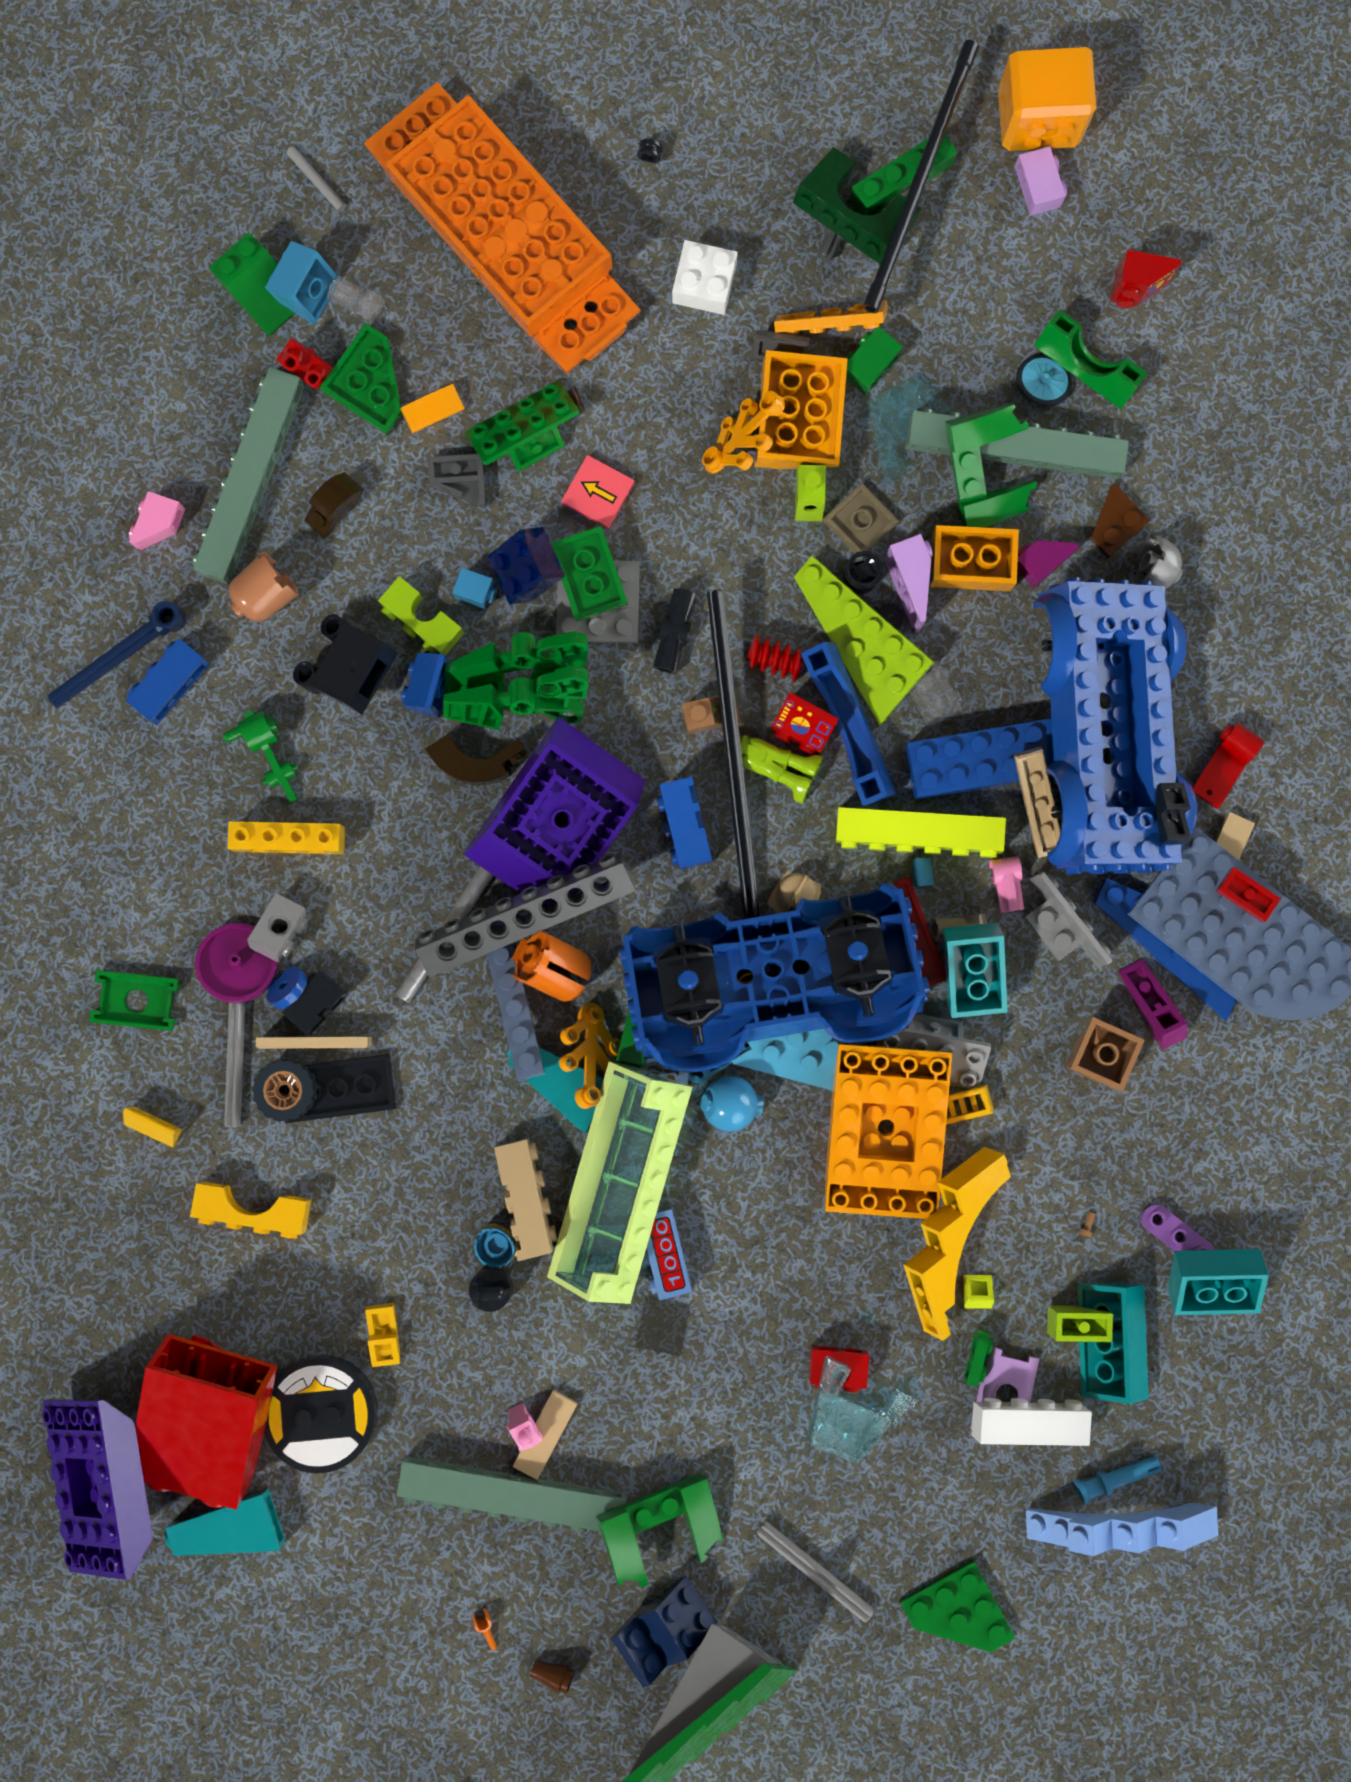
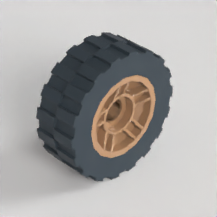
M292 1059L270 1062L266 1067L260 1069L258 1076H255V1083L252 1086L253 1101L256 1102L257 1109L262 1111L265 1117L273 1118L274 1121H291L304 1116L313 1107L314 1100L317 1099L316 1090L318 1085L315 1082L316 1077L314 1073L310 1072L309 1067L302 1065V1062ZM284 1085H287L290 1089L289 1094L286 1096L283 1092H279V1088H282Z

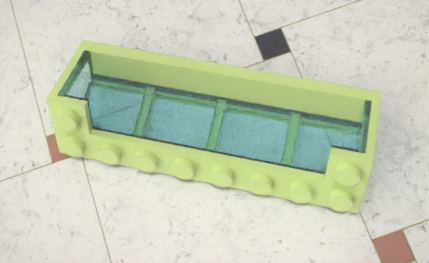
M615 1062L608 1063L600 1091L601 1097L594 1111L547 1275L549 1279L588 1302L631 1303L693 1088L692 1086L631 1065Z

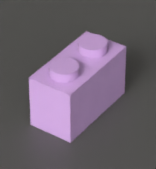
M1048 146L1020 154L1016 161L1015 169L1029 215L1060 208L1067 196V187L1064 180H1060L1058 173L1059 161L1056 155L1053 156L1051 147Z

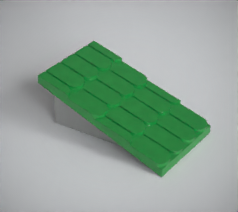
M712 1624L631 1772L621 1782H668L687 1762L695 1761L724 1731L732 1730L759 1702H766L797 1670L790 1665L780 1663L727 1626Z

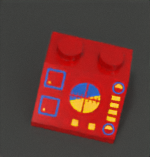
M1127 249L1115 271L1110 302L1116 303L1121 308L1138 306L1169 284L1180 267L1182 259Z
M790 692L771 730L775 732L774 736L782 742L789 743L791 740L798 744V750L808 756L813 754L820 755L839 719Z

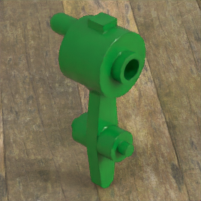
M252 710L243 714L245 719L237 722V727L225 732L223 740L225 742H232L243 736L253 753L262 749L272 768L264 773L265 779L262 780L264 786L269 784L271 788L281 785L290 803L297 801L298 798L289 780L297 776L295 771L299 767L297 763L292 765L290 761L280 764L271 747V744L279 741L276 733L279 731V727L272 715L268 717L263 710L257 713Z

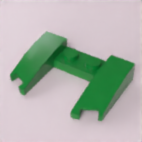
M1012 403L945 421L963 527L984 528L1019 515L1030 508L1026 503L1030 490L1036 489V480L986 492L979 446L1029 429V425L1024 419L1019 422L1012 413L1015 409Z
M701 1473L695 1474L596 1516L618 1585H622L623 1580L638 1581L640 1587L648 1586L635 1534L682 1514L685 1515L700 1563L708 1558L705 1553L717 1540L720 1543L723 1541L715 1505L705 1476Z

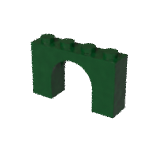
M833 147L799 184L793 204L880 264L906 197L899 193L884 211L876 215H862L850 210L841 201L838 192L849 180L856 162ZM918 205L907 233L913 227L921 208Z

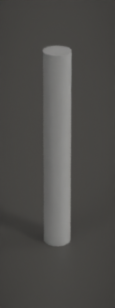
M294 146L289 147L286 154L338 212L342 211L346 207L344 201Z

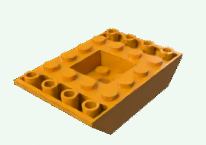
M838 1044L834 1065L827 1148L825 1211L926 1219L939 1209L940 1189L938 1181L942 1177L952 1052ZM887 1119L892 1121L894 1126L891 1132L884 1134L878 1130V1125L882 1120Z

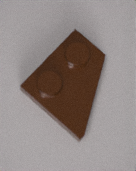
M1114 483L1109 488L1090 540L1109 558L1148 524L1150 520Z

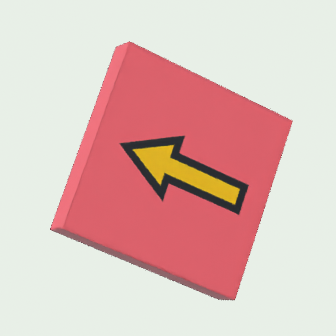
M587 455L561 500V504L609 529L631 491L635 480Z

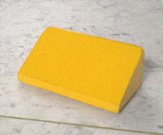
M134 1106L127 1107L123 1111L124 1125L170 1147L175 1146L182 1132L181 1128Z

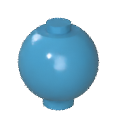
M724 1076L716 1079L707 1087L704 1095L701 1097L700 1106L706 1119L712 1126L721 1131L736 1132L746 1128L754 1120L755 1116L762 1114L764 1101L762 1096L756 1094L754 1088L744 1079L736 1076Z

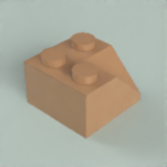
M1091 1017L1075 1041L1064 1068L1110 1089L1123 1092L1145 1040L1095 1017Z

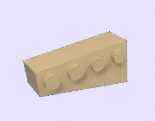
M527 1138L494 1147L501 1183L507 1189L504 1192L506 1208L509 1214H513L514 1218L511 1219L510 1226L512 1236L515 1238V1241L520 1243L521 1250L516 1251L517 1261L550 1254L555 1248L554 1242H557L558 1235L555 1225L550 1226L548 1215L552 1214L549 1198H543L541 1187H545V1180L542 1170L537 1171L534 1160L539 1159L536 1144H530V1140Z

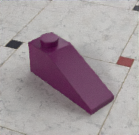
M1143 959L1118 971L1147 1029L1162 1051L1187 1038V1022Z

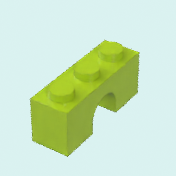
M399 576L378 600L383 607L381 612L392 622L398 619L404 625L401 629L412 639L418 636L425 643L422 647L429 653H438L446 656L464 635L463 629L442 611L434 619L427 622L416 619L415 610L423 600V597Z

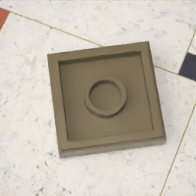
M863 482L823 518V522L854 554L860 551L871 550L900 522Z

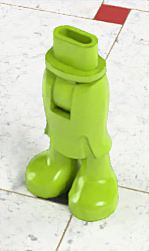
M744 735V737L739 736L743 767L769 777L775 783L780 782L792 790L793 799L803 804L812 785L811 779H815L823 757L815 754L803 757L791 753V750L775 747L759 738H748L747 735ZM787 766L799 770L811 779L786 771Z

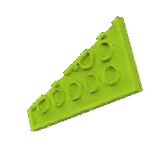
M810 556L794 578L831 642L836 643L844 665L878 724L882 725L933 666L935 661L817 558Z

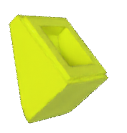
M963 1275L964 1309L992 1308L994 1304L992 1275Z

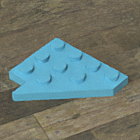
M824 1029L747 1042L751 1049L731 1061L732 1064L832 1090L838 1044L845 1043L836 1040Z

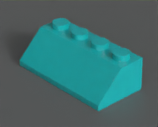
M1126 1282L1077 1283L1078 1306L1113 1313L1112 1342H1079L1081 1397L1126 1404L1149 1399L1144 1284Z

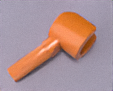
M484 1608V1619H476L474 1613L472 1614L474 1627L477 1632L485 1635L491 1650H495L497 1644L491 1633L490 1628L492 1624L489 1612Z

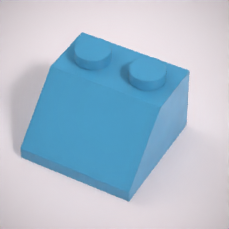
M291 241L265 288L279 303L315 325L340 278L316 250Z

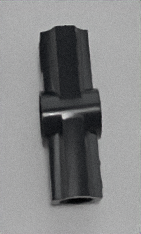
M674 588L667 616H664L659 634L660 643L654 661V669L676 674L683 646H686L687 635L691 627L690 618L696 602V593L682 588Z

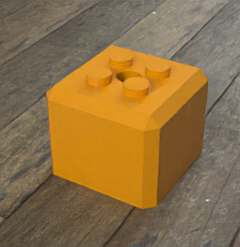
M1079 47L1016 51L1009 55L998 88L1003 147L1008 151L1038 150L1048 146L1051 149L1076 148L1082 141L1096 110L1093 55L1091 49Z

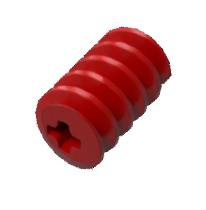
M759 634L754 636L746 662L748 659L750 660L751 669H754L760 663L761 672L763 673L770 666L772 676H775L781 670V676L784 680L791 673L793 683L798 680L804 662L803 657H801V648L798 647L792 654L790 644H787L783 650H780V641L777 640L771 647L770 638L766 637L760 643Z

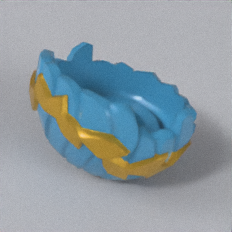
M495 1223L482 1228L474 1241V1252L478 1260L483 1265L491 1268L507 1266L516 1256V1251H518V1242L515 1241L510 1230Z

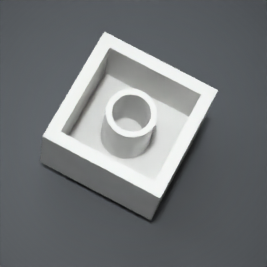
M685 240L672 290V303L725 315L737 266L738 252Z

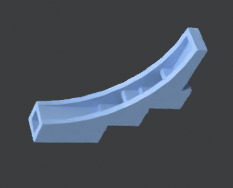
M1187 1503L1155 1511L1112 1514L1072 1513L1038 1508L1026 1510L1027 1539L1069 1547L1071 1552L1096 1556L1110 1549L1141 1553L1155 1546L1184 1551L1218 1536L1217 1507L1199 1503Z

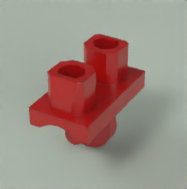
M293 337L289 339L276 358V361L282 364L284 368L292 371L315 389L319 388L333 368L332 365L316 355L314 349L311 347L308 349Z

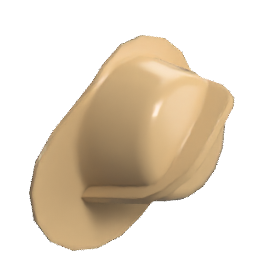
M788 871L780 878L767 904L777 913L796 911L800 899L819 900L821 884L814 882L807 875Z

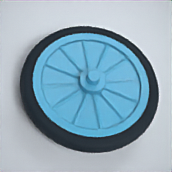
M1035 355L1027 358L1017 370L1016 382L1018 389L1033 404L1044 407L1055 406L1062 403L1071 392L1072 379L1070 373L1046 355Z

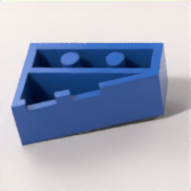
M692 777L660 784L661 795L656 796L659 811H665L668 821L663 823L666 839L672 838L674 849L669 850L673 866L679 865L680 871L712 863Z

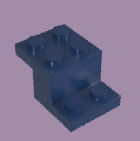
M684 1576L677 1580L664 1596L642 1604L612 1636L611 1640L644 1688L650 1686L665 1667L688 1660L702 1643L711 1625L717 1624L687 1576Z

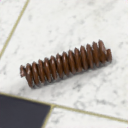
M576 387L569 389L573 402L579 407L578 409L582 410L580 413L584 412L585 409Z

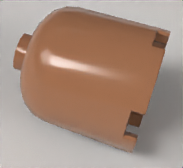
M265 552L261 553L230 582L228 588L229 596L233 601L230 605L232 610L240 618L245 615L248 619L255 622L267 620L299 595L298 588L284 571L280 575L273 567L276 561Z

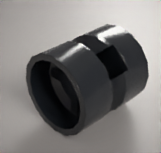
M856 552L847 562L843 576L844 583L857 594L869 593L875 588L881 576V561L872 552Z

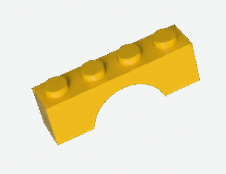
M202 1181L196 1183L190 1217L199 1218L198 1223L215 1225V1221L226 1223L225 1227L241 1230L243 1226L254 1227L253 1232L270 1234V1230L281 1232V1237L297 1239L298 1235L306 1233L312 1199L283 1195L266 1212L255 1213L247 1211L237 1204L232 1196L229 1185Z

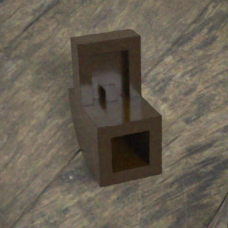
M345 472L331 477L310 499L309 503L312 506L304 521L323 538L329 536L340 516L354 509L365 489Z

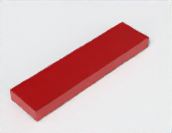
M906 877L892 882L891 884L897 888H903L905 898H910L912 914H909L910 924L915 923L918 935V940H915L916 950H921L924 966L921 967L922 977H927L929 987L944 982L945 969L910 878Z

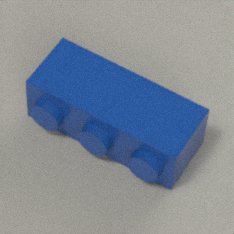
M178 638L176 642H171L165 648L164 656L158 662H154L149 666L145 678L140 683H136L131 687L128 692L129 696L125 701L147 720L158 725L210 663L183 640Z

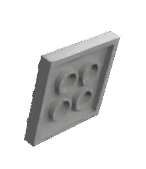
M614 561L628 605L579 622L575 621L558 571L556 635L577 631L586 634L588 642L638 643L640 561Z

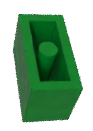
M877 327L872 333L868 331L860 340L859 349L855 353L849 352L845 357L847 358L846 380L865 395L900 357L903 349L900 343L880 327Z

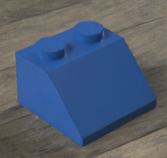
M417 653L416 660L411 661L408 672L411 676L408 686H404L401 695V701L404 702L403 706L407 710L439 718L445 694V665L450 663L445 655Z

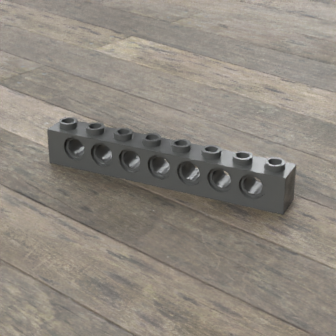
M621 852L606 854L598 862L590 865H580L572 873L564 876H554L541 886L528 887L515 897L502 898L489 908H478L463 919H452L444 927L434 931L429 929L422 932L416 938L415 951L430 978L636 891L634 880ZM598 877H606L608 879L604 883L594 881ZM572 888H580L582 890L578 894L568 892ZM546 899H554L556 901L552 905L543 903ZM523 909L530 911L525 916L519 915L517 912ZM496 920L503 921L505 924H503L502 926H494L491 923ZM470 931H475L479 935L476 937H469L468 935H466V933ZM450 942L453 946L445 948L440 944Z

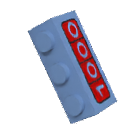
M672 1207L657 1210L643 1258L645 1266H651L653 1277H649L652 1294H658L659 1300L692 1292Z

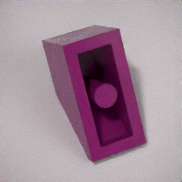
M1038 540L1031 546L1026 543L1018 550L1017 571L1035 588L1071 557L1079 546L1076 543Z

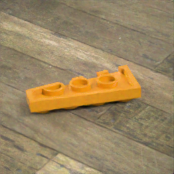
M887 300L882 301L876 314L865 311L863 309L864 303L854 304L853 307L848 308L844 312L838 307H833L820 311V315L816 316L815 311L777 315L774 321L775 332L796 335L800 330H809V333H822L826 331L825 328L836 327L837 331L851 330L852 326L863 325L865 329L877 328L880 326V323L885 321Z

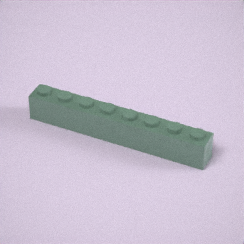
M269 367L267 374L262 376L259 384L260 393L257 400L254 399L250 406L251 416L249 422L241 430V443L238 450L235 449L232 454L230 472L222 480V493L219 500H215L213 504L211 522L203 530V543L200 550H197L193 556V569L199 575L227 585L230 584L305 385L300 377Z
M917 408V411L913 410L908 417L905 449L950 455L945 421L959 418L960 413L948 411L944 412V414L933 413V410L930 408ZM1028 423L1029 429L979 446L981 460L1119 478L1125 473L1129 441L1121 440V437L1115 434H1106L1104 437L1094 436V432L1086 430L1072 433L1067 432V428L1051 427L1050 430L1040 428L1041 425L1036 423Z
M406 1456L402 1462L397 1497H403V1501L408 1503H420L421 1500L431 1502V1505L437 1508H447L450 1505L459 1507L460 1511L466 1513H475L476 1510L485 1511L488 1516L495 1518L509 1515L514 1516L515 1520L528 1523L531 1520L543 1521L542 1524L548 1527H559V1524L571 1526L570 1529L577 1532H587V1529L596 1530L600 1535L602 1534L596 1516L626 1504L627 1501L626 1493L544 1479L536 1480L532 1477Z

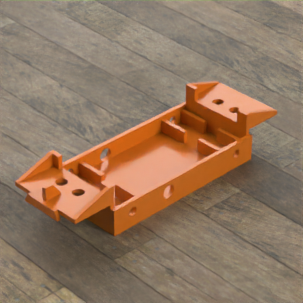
M436 82L364 142L366 148L389 175L390 180L530 338L533 337L537 345L566 374L584 359L593 360L625 332L628 326L627 323L641 312L639 307L609 275V271L613 267L612 256L469 95L456 103L444 88ZM589 302H594L598 306L597 310L593 313L585 310V305ZM569 319H573L577 322V327L574 330H567L564 327V323Z

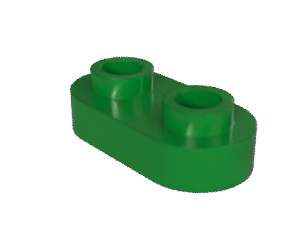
M975 1330L964 1375L965 1385L977 1387L979 1382L983 1383L985 1380L987 1367L984 1366L986 1355H990L993 1347V1338H989V1331Z

